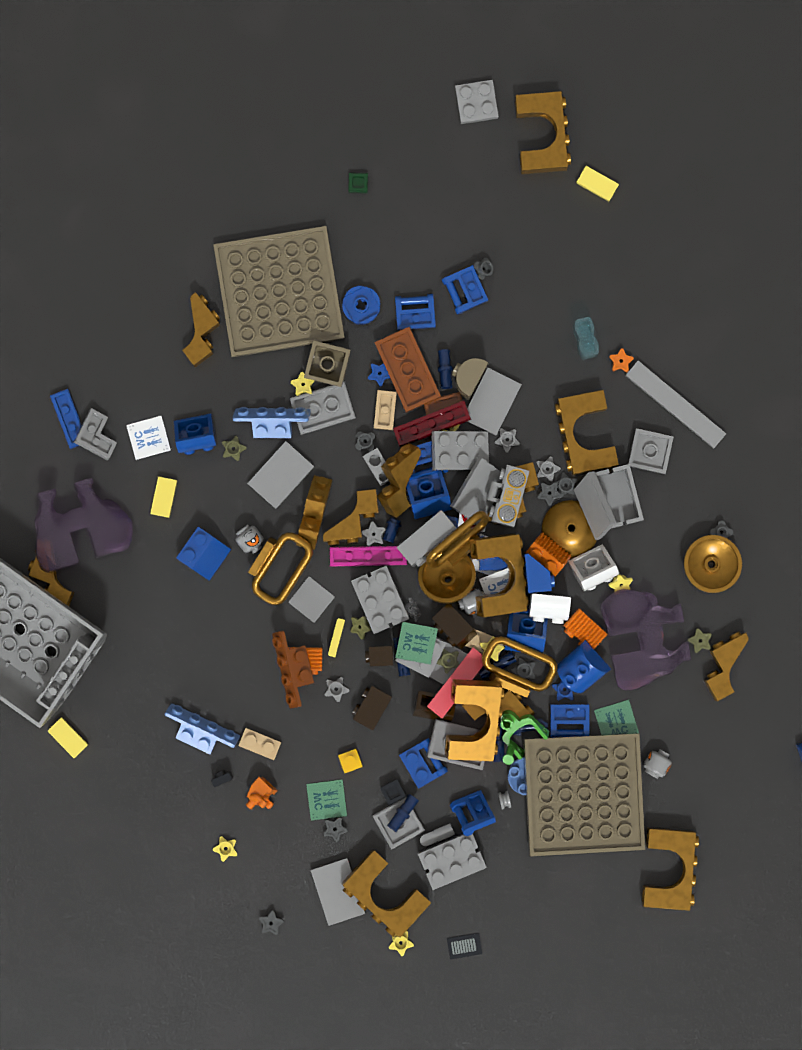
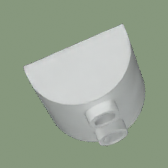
M603 544L568 561L583 591L593 590L596 588V585L609 582L619 575L616 564Z
M530 594L529 617H533V621L544 622V618L552 619V623L563 624L564 620L569 618L571 597Z

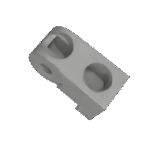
M376 448L363 455V459L380 486L389 482L381 468L385 460L379 449Z

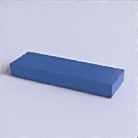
M65 389L50 395L69 448L73 449L79 446L74 443V440L82 423L69 389Z

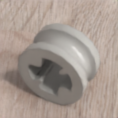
M505 791L504 794L499 792L501 808L504 809L506 806L511 808L508 791Z

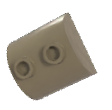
M313 340L304 378L342 387L351 350Z
M473 358L465 361L463 364L457 363L452 375L456 377L458 392L465 399L469 400L488 366L487 361Z

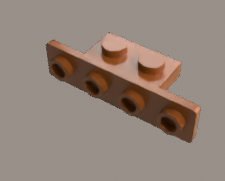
M275 632L272 634V643L276 648L277 664L280 667L281 681L286 691V702L290 709L301 707L298 687L314 683L306 646L288 649L285 632Z

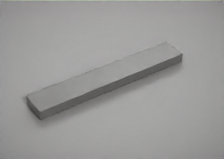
M639 361L625 375L713 449L726 435L722 429Z

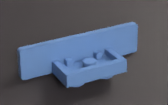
M241 407L235 409L233 421L252 422L253 438H291V422H308L311 409L303 407L286 409L284 407Z
M171 703L165 712V716L182 723L176 739L208 754H211L217 740L234 748L240 738V735L234 731L206 720L196 713L183 709L179 705Z

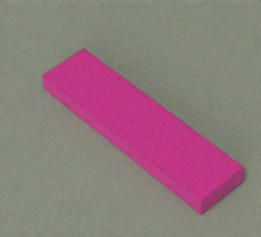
M398 546L330 547V567L407 565V560L397 549Z

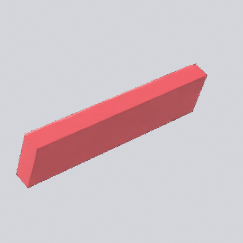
M473 647L427 705L440 718H443L454 704L451 699L453 679L473 680L483 667L482 654Z

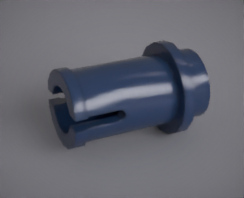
M390 517V520H387L388 525L382 539L394 543L398 528L401 527V521Z

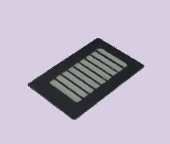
M479 933L447 938L450 959L482 954Z

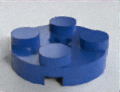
M364 286L353 287L345 294L342 304L343 312L347 319L354 324H368L380 312V299L371 288ZM361 300L362 303H367L364 310L356 308L358 301Z

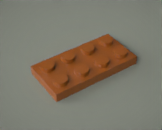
M410 327L374 342L406 413L441 397Z

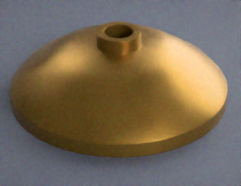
M567 500L557 503L549 509L543 519L542 533L544 532V535L550 537V540L556 542V545H559V547L565 549V552L571 554V558L591 550L597 541L593 536L579 501ZM569 525H574L575 530L573 532L568 530Z
M707 535L694 541L688 548L684 558V570L688 580L699 590L709 593L722 592L733 586L738 580L742 570V558L738 548L729 539L718 535ZM709 561L714 562L713 568L708 566Z
M440 553L434 560L439 558L442 555V553ZM467 555L454 567L448 560L437 568H430L427 562L420 566L418 572L419 585L424 594L439 603H453L463 599L470 593L476 580L475 566ZM448 578L452 579L449 583L445 582Z

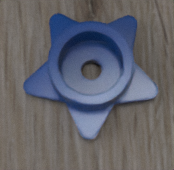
M384 363L380 366L371 364L372 373L368 376V380L377 381L381 387L384 380L390 378Z
M562 680L559 684L552 685L557 691L558 701L564 697L573 700V691Z

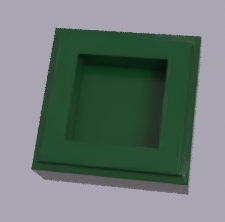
M349 173L348 192L368 193V173Z

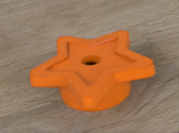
M623 348L620 349L618 354L609 356L613 362L612 371L622 369L625 372H629L628 364L634 358L626 355Z

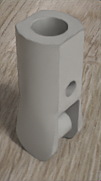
M451 824L421 836L420 843L423 846H429L455 835Z

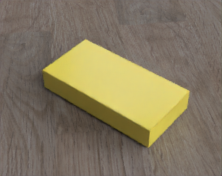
M585 166L576 182L608 202L619 186L618 183L588 166Z
M158 477L150 514L170 518L177 480Z
M337 619L328 652L329 656L336 657L345 624L343 619Z
M62 717L48 730L73 758H76L89 745Z

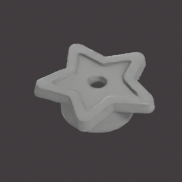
M501 428L500 437L495 441V444L502 445L505 452H508L511 446L519 445L520 443L515 438L516 429L508 432Z
M551 456L545 462L537 461V465L540 468L537 477L546 476L550 481H553L554 473L561 468L554 465Z
M371 522L369 529L362 531V534L367 537V545L370 546L373 543L383 544L382 538L386 528L377 527L375 522Z
M342 677L336 681H326L328 690L324 695L333 696L337 702H340L342 694L349 692V689L343 686Z

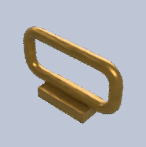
M484 511L476 512L439 543L426 558L428 566L430 568H437L448 560L454 567L471 552L469 539L480 538L477 534L485 528L489 521L487 513ZM480 520V522L476 526L471 528L473 524ZM440 553H442V555L439 558L434 560Z
M295 533L282 534L278 540L270 537L248 573L255 576L252 582L254 594L271 605L283 603L312 558L313 548L311 544ZM287 540H292L305 549V555L281 594L274 598L262 591L259 584Z
M502 636L495 637L490 641L482 657L484 668L491 672L489 677L491 681H498L502 688L526 698L530 693L529 689L538 692L546 690L551 685L558 669L557 663L552 657ZM503 644L549 664L550 670L545 680L541 684H537L492 665L490 657L495 647Z

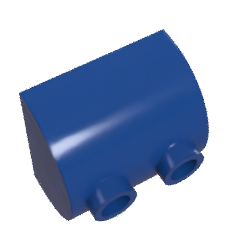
M211 414L174 421L175 443L178 453L190 455L195 450L203 449L204 451H210L214 446H217Z
M586 640L557 665V672L562 682L576 693H583L611 670Z

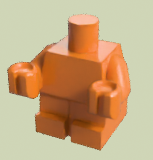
M258 777L251 785L247 794L250 800L246 806L251 810L255 805L271 809L274 803L269 799V796L271 794L275 795L278 790L265 778Z

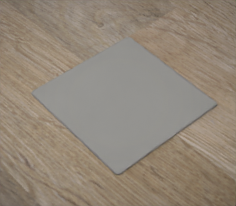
M308 577L290 599L289 603L315 623L335 596L311 577Z

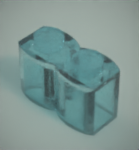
M586 317L575 320L573 332L575 338L579 341L578 353L583 360L596 357L599 352V345L594 336V324L591 318Z

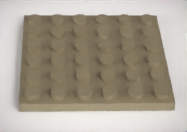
M326 226L213 244L231 357L311 345L313 340L324 343L345 339Z
M639 733L554 737L546 740L544 738L524 739L529 856L645 850Z

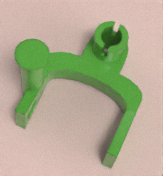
M506 710L502 713L500 719L501 727L505 730L502 739L508 745L506 755L502 759L505 764L511 765L514 762L513 754L519 760L523 758L524 750L510 738L519 728L531 724L544 740L548 739L550 731L532 715L527 714L519 718L511 710Z

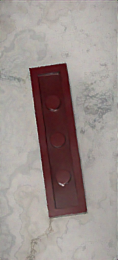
M461 401L395 427L393 430L399 446L402 447L408 443L431 436L433 431H443L472 419L466 402Z

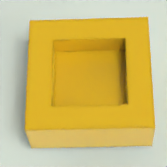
M357 749L338 755L344 773L363 767Z

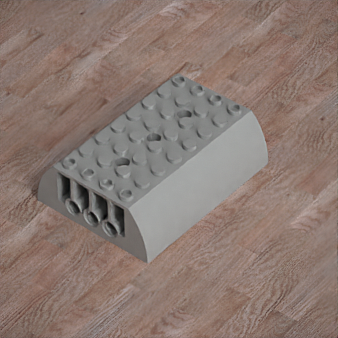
M0 558V700L41 728L65 702L104 644L107 633ZM17 624L24 626L25 632L23 634L16 631ZM48 646H52L56 649L55 656H50L48 654Z

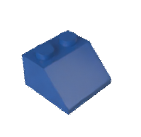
M430 469L411 475L406 490L414 519L437 514L441 510L443 512L452 510L449 493L441 470Z
M197 527L176 558L210 581L232 549L202 528Z
M523 555L525 562L524 573L527 582L526 593L552 591V587H555L554 575L550 576V571L531 555Z
M528 609L524 612L511 613L508 618L506 637L543 653L548 618H544V622L533 621V617H529ZM505 645V650L520 652Z

